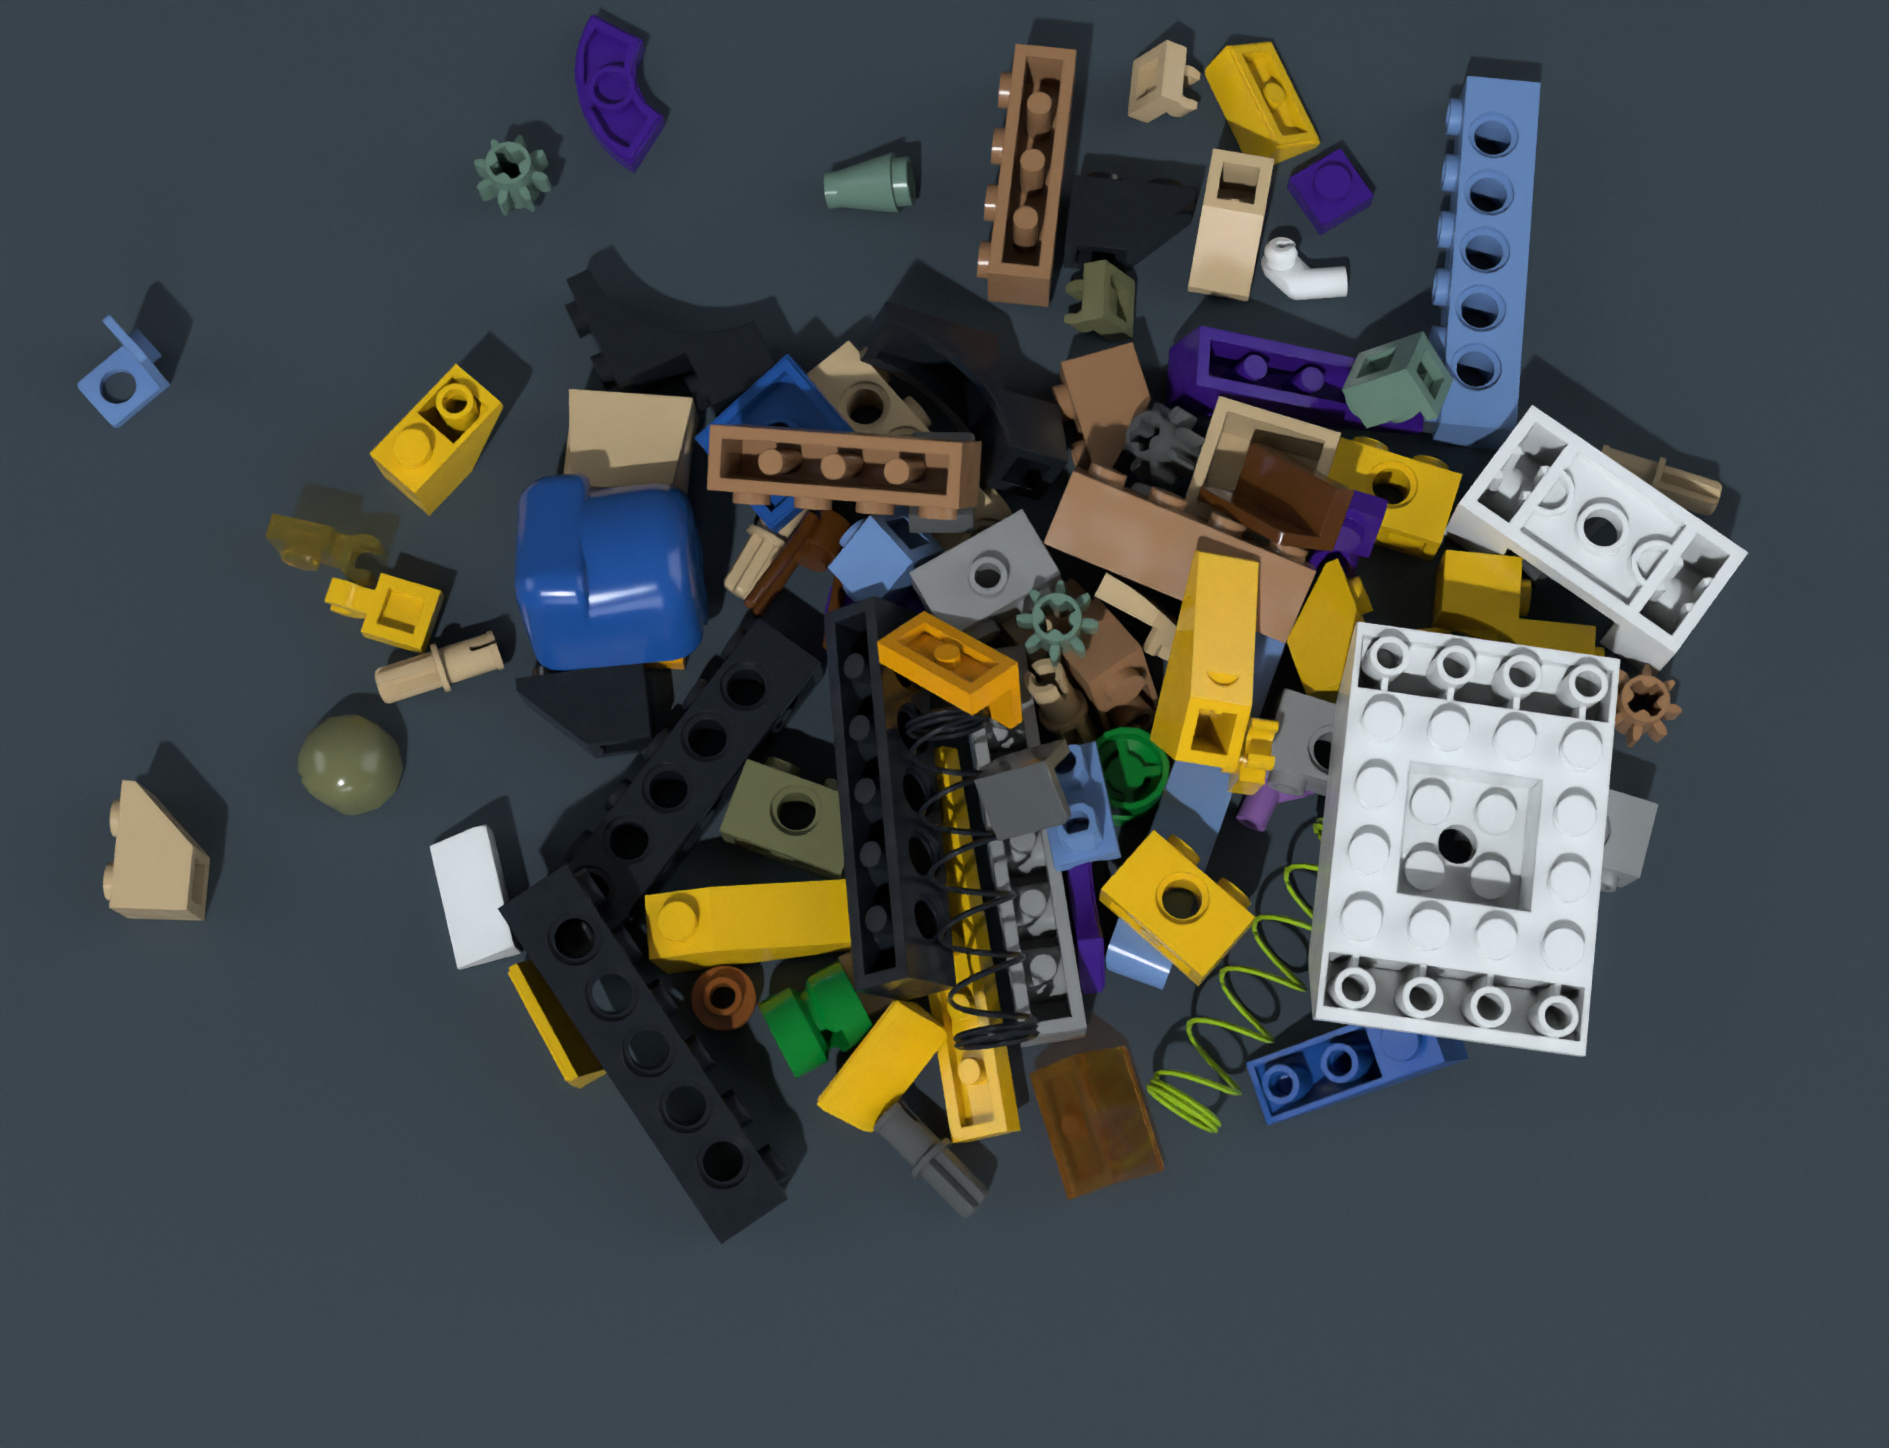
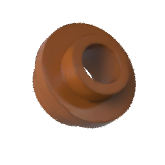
M718 966L704 972L694 984L691 994V1004L696 1017L706 1027L721 1032L732 1031L746 1024L752 1017L757 1003L756 990L750 978L741 970L731 966ZM730 987L734 990L735 1001L729 1008L718 1009L712 1005V995L716 989Z

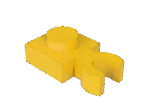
M1249 717L1237 769L1220 768V772L1229 773L1227 792L1253 796L1265 785L1266 771H1272L1275 764V756H1272V744L1274 735L1279 728V721Z

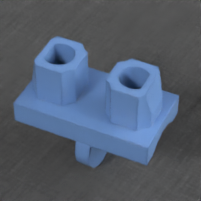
M1096 741L1081 745H1068L1070 753L1054 768L1071 811V817L1065 824L1046 829L1054 868L1057 872L1066 871L1087 862L1113 860L1122 857Z

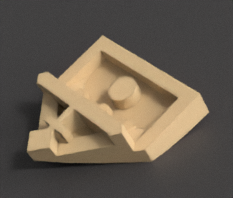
M1106 573L1094 596L1152 626L1142 646V650L1152 656H1158L1168 661L1178 619L1159 601L1141 588L1122 577Z

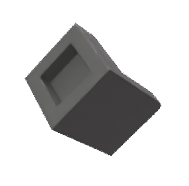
M1065 739L997 757L974 779L998 841L1063 825L1070 819L1071 811L1054 770L1070 753Z

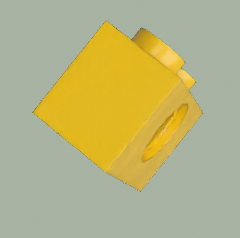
M1340 437L1328 477L1350 489L1375 496L1373 487L1379 484H1389L1396 487L1403 496L1402 502L1387 504L1374 544L1432 562L1441 545L1462 474L1450 471L1449 466L1445 462L1434 457L1417 455L1411 459L1388 452L1389 449L1385 444L1372 438L1355 437L1349 440Z
M1153 830L1101 888L1099 900L1199 986L1251 927L1255 916L1247 910L1251 902L1239 888L1227 879L1220 878L1215 883L1197 867V864L1201 861L1200 857L1180 838L1171 834L1165 840ZM1185 889L1191 892L1197 899L1199 911L1190 918H1175L1165 910L1162 897L1170 890Z

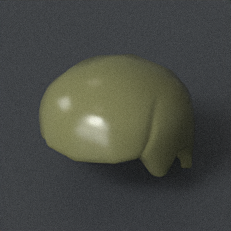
M353 713L326 717L306 735L297 756V773L302 778V785L316 799L344 815H358L378 809L396 792L404 769L399 745L395 739L377 723Z

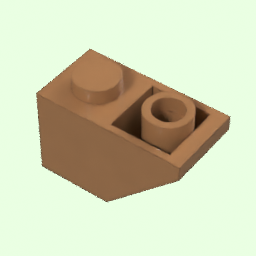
M1133 342L1060 363L1059 385L1052 386L1054 404L1060 405L1062 422L1071 420L1077 438L1076 442L1070 443L1074 468L1079 467L1088 471L1093 461L1119 471L1129 452L1123 449V445L1126 443L1127 429L1137 415L1144 411H1149L1151 402Z
M1096 597L1091 601L1088 609L1082 613V618H1092L1099 622L1098 633H1083L1081 641L1086 650V657L1082 659L1072 650L1061 654L1059 663L1062 664L1072 687L1079 689L1087 698L1089 704L1088 715L1101 736L1105 732L1119 727L1139 728L1145 731L1155 718L1159 699L1142 647L1100 599ZM1069 617L1047 631L1046 634L1053 629L1059 630L1063 635L1069 633Z

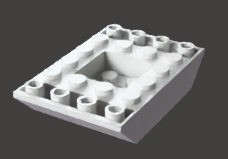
M1357 622L1355 624L1336 700L1308 966L1313 1020L1570 1056H1586L1620 659L1365 622ZM1456 829L1468 837L1471 843V855L1466 863H1451L1442 856L1438 847V840L1443 830Z

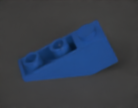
M1347 1025L1247 1062L1246 1066L1266 1124L1272 1125L1414 1079L1467 1060L1469 1057L1463 1040Z

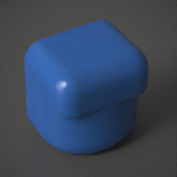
M573 473L545 476L531 482L522 490L517 508L514 592L535 658L542 666L551 670L566 671L673 661L686 657L700 645L704 633V625H708V595L703 578V550L689 497L682 489L665 483L592 489L589 479L585 475Z

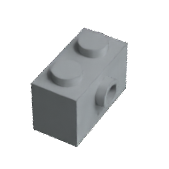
M1023 509L909 572L913 588L929 614L984 644L991 642L1001 633L998 627L1001 624L1022 613L1032 614L1034 605L1029 593L1031 589H1035L1042 596L1055 593V586L1058 580L1062 581L1060 571Z

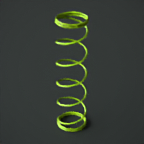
M1324 817L1317 818L1316 823L1313 824V831L1320 841ZM1310 863L1291 864L1284 869L1283 873L1286 887L1297 904L1313 919V911L1298 896L1288 877L1290 871L1294 869L1304 868L1318 871V865ZM1262 914L1256 916L1251 925L1254 938L1261 949L1292 981L1247 966L1230 965L1219 970V981L1229 1000L1262 1034L1239 1025L1209 1017H1196L1188 1020L1186 1023V1032L1195 1049L1232 1088L1188 1072L1163 1069L1154 1072L1153 1079H1150V1084L1146 1085L1148 1093L1153 1098L1198 1128L1209 1133H1218L1217 1128L1222 1127L1220 1119L1214 1113L1181 1090L1160 1080L1159 1076L1173 1075L1207 1085L1234 1096L1242 1095L1239 1085L1201 1047L1192 1033V1025L1195 1023H1208L1239 1032L1268 1044L1275 1043L1272 1034L1235 998L1226 985L1224 976L1228 971H1241L1270 979L1300 992L1308 991L1307 986L1266 946L1256 927L1257 923L1261 920H1276L1311 931L1312 924L1287 916Z

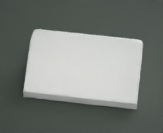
M487 824L476 826L431 845L430 851L457 969L461 970L521 954L519 940L498 910L499 907L509 901L494 833Z

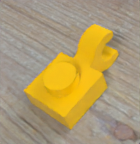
M381 573L375 590L332 577L324 601L331 604L330 610L351 618H364L361 633L365 638L424 654L444 600V595L441 590Z

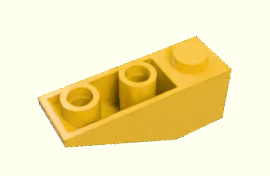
M1201 550L1194 551L1150 735V740L1176 761L1233 770L1237 769L1252 708L1259 562L1256 560Z

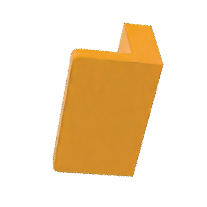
M926 611L921 612L877 641L879 662L972 716L984 709L989 713L988 717L1009 729L1022 722L1017 661Z

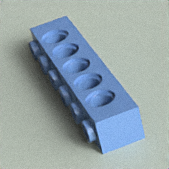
M1467 76L1460 97L1450 98L1448 102L1445 135H1455L1454 154H1445L1440 188L1441 191L1451 192L1449 211L1441 210L1436 235V247L1446 249L1445 268H1436L1432 287V305L1442 306L1440 326L1431 327L1429 341L1453 378V382L1438 418L1426 421L1422 415L1424 422H1433L1431 444L1499 450L1517 426L1541 83ZM1476 143H1492L1499 148L1501 153L1497 155L1486 154L1476 146ZM1474 198L1488 199L1495 204L1498 210L1493 212L1481 211L1473 205L1471 200ZM1472 254L1483 255L1491 261L1494 268L1487 270L1478 269L1469 263L1466 256ZM1468 311L1478 312L1486 317L1490 326L1484 328L1473 327L1463 319L1462 313ZM1462 369L1475 370L1482 375L1486 384L1479 387L1469 386L1461 381L1457 371Z

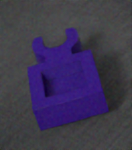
M1354 490L1355 492L1333 552L1315 549L1311 551L1308 562L1315 565L1316 572L1322 561L1338 558L1347 579L1353 578L1360 556L1369 559L1389 500Z

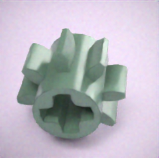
M518 135L514 142L499 143L495 139L490 140L491 149L486 159L474 160L478 175L484 179L476 186L482 200L489 201L497 196L498 205L505 216L511 212V209L526 207L530 212L535 211L534 201L539 196V193L551 192L552 189L548 176L542 172L549 165L543 149L529 154L522 135ZM515 172L518 177L510 179L508 174Z
M1058 580L1055 586V593L1042 596L1040 592L1031 589L1029 593L1034 605L1032 614L1022 613L1016 615L1019 627L1034 629L1035 634L1027 639L1024 645L1026 652L1032 654L1042 647L1049 652L1053 667L1058 666L1061 654L1072 650L1078 657L1085 658L1086 650L1081 641L1083 633L1095 634L1099 632L1098 621L1092 618H1082V613L1091 604L1090 595L1085 593L1074 600L1066 595L1065 585L1061 580ZM1053 613L1061 619L1070 614L1068 618L1070 632L1063 635L1059 630L1053 629L1046 634L1048 629L1045 617Z

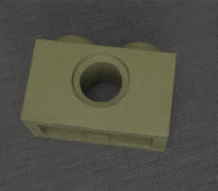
M766 757L764 764H760L747 759L719 829L725 843L828 880L846 879L837 780L826 778L824 785H820L800 778L802 770L786 761ZM795 803L808 804L816 811L813 822L802 830H790L781 824L783 812L787 807Z

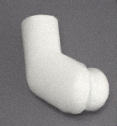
M1274 238L1266 244L1264 256L1261 259L1264 275L1290 299L1308 300L1347 296L1348 282L1345 266L1310 269L1298 257L1296 244L1289 238Z

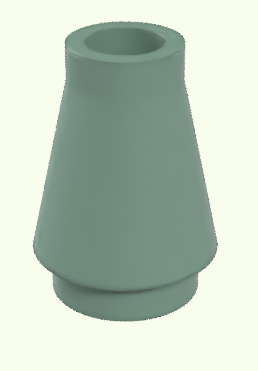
M890 152L838 171L825 172L824 193L828 208H850L900 213L902 207L915 205V178L910 157L896 158L894 152Z

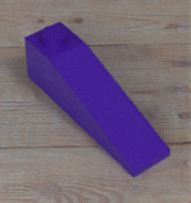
M1199 325L1169 348L1165 406L1171 409L1178 406L1187 412L1212 417L1218 397L1222 396L1320 427L1418 434L1423 431L1421 412L1402 423L1389 421L1366 429L1361 419L1350 411L1342 391L1356 360L1354 357Z

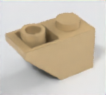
M1213 148L1187 291L1248 302L1274 158Z
M122 780L120 799L113 801L110 810V830L113 837H116L114 862L107 863L103 877L104 895L107 900H110L109 908L132 919L204 921L210 857L153 793L136 781Z

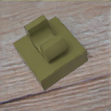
M1107 260L1084 263L1083 280L1078 279L1068 283L1065 290L1067 294L1077 301L1082 300V310L1078 313L1064 315V322L1079 332L1094 330L1110 342L1133 339L1135 281Z

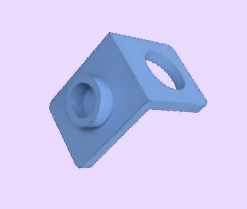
M108 315L102 321L123 346L78 382V389L112 427L119 428L169 387L170 384L153 364L162 355L138 328H135L127 335L115 320ZM119 372L131 374L136 381V390L133 396L126 402L119 404L106 401L103 397L102 389L107 378Z

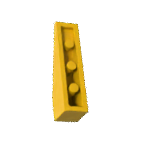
M846 879L717 886L645 895L649 960L667 974L851 950Z

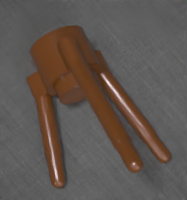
M808 509L795 533L745 598L744 605L749 609H753L754 617L761 618L764 616L799 564L811 571H826L828 565L833 562L843 549L839 541L851 527V524L832 510ZM835 575L827 613L842 608L844 603L845 591L841 581ZM824 632V637H823V647H824V649H826V637H825V632Z

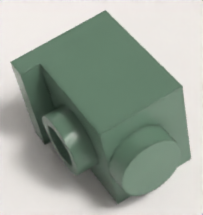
M1422 331L1360 352L1342 391L1350 411L1361 419L1367 429L1389 421L1402 423L1411 419L1419 412L1422 413L1426 421L1438 418L1452 385L1453 378Z

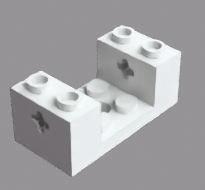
M1533 405L1461 499L1444 535L1469 552L1506 555L1509 550H1512L1614 621L1599 643L1638 670H1641L1646 664L1651 665V676L1653 677L1676 654L1748 554L1746 550ZM1592 517H1602L1609 520L1617 531L1616 543L1610 546L1593 544L1584 533V521Z

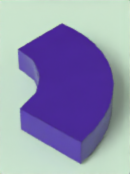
M592 14L580 37L575 58V82L579 103L585 121L600 146L620 165L635 174L665 127L663 115L645 101L638 87V68L645 53V46L643 40Z
M1087 862L1069 870L1061 871L1081 994L1103 992V987H1105L1104 940L1096 906L1092 863Z

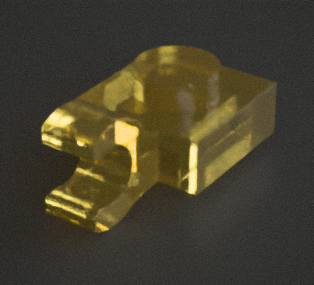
M272 513L265 536L279 554L282 555L281 560L284 563L308 571H317L320 564L340 568L352 583L363 587L373 586L376 578L371 571L355 568L357 557L365 552L383 555L385 550L381 542L371 535L337 533L331 526Z

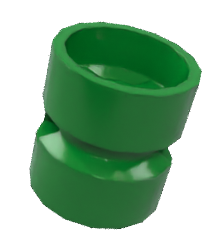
M1119 727L1105 732L1096 740L1115 826L1131 827L1143 823L1156 813L1168 782L1169 760L1166 753L1150 740L1151 734L1139 728Z
M839 961L806 977L805 989L798 992L787 987L757 1003L796 1079L828 1063L831 1049L836 1047L847 1053L858 1047L873 1028L872 1022Z

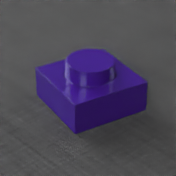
M1341 148L1291 176L1287 185V189L1319 235L1326 233L1370 207L1374 197Z

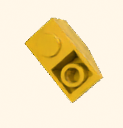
M455 364L369 454L384 477L430 516L472 472L503 409V405L475 379Z
M1338 558L1325 564L1287 639L1288 647L1306 695L1336 704L1355 624L1357 622H1365L1362 615L1373 611L1360 576L1348 580Z

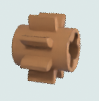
M1648 664L1632 679L1629 678L1626 672L1621 669L1619 670L1614 729L1626 735V744L1630 748L1646 732L1656 743L1660 742L1668 734L1665 725L1660 719L1667 721L1675 720L1682 713L1681 707L1670 703L1669 691L1676 684L1675 681L1672 679L1663 683L1658 678L1651 676L1652 669L1651 665ZM1643 699L1648 704L1649 709L1647 711L1644 709L1634 713L1629 708L1628 703L1630 701L1633 703L1639 702Z

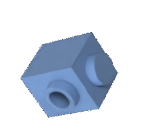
M904 505L896 506L894 515L872 514L868 518L859 520L841 537L839 544L843 549L828 568L841 581L845 593L855 603L872 596L894 604L903 601L913 589L909 572L944 552L945 549L930 533L909 532V510Z

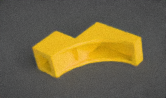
M1446 550L1436 568L1432 628L1437 627L1470 638L1605 657L1604 648L1595 647L1596 626L1519 619V616L1526 617L1528 614L1532 589L1531 579L1521 578L1522 557Z

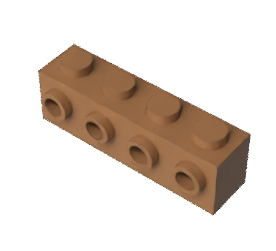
M1015 44L1012 72L1001 71L998 108L1007 109L1005 128H994L991 151V164L1001 165L998 185L987 184L984 221L994 222L991 242L980 241L977 264V278L988 279V301L1049 307L1075 86L1077 54L1075 49Z
M749 424L710 425L707 490L733 492L732 503L771 505V495L794 497L793 507L800 509L832 510L833 500L855 501L856 513L894 515L895 505L919 506V518L957 520L958 509L978 506L982 441Z
M1092 461L1088 471L1079 467L1073 470L1043 544L1183 601L1195 550L1256 560L1259 562L1256 632L1286 643L1316 574L1315 565L1305 561L1308 554L1307 549L1283 546L1273 541L1266 545L1244 536L1248 527L1215 511H1212L1208 521L1184 511L1188 503L1186 499L1158 487L1152 486L1149 495H1144L1124 486L1127 475L1103 464Z

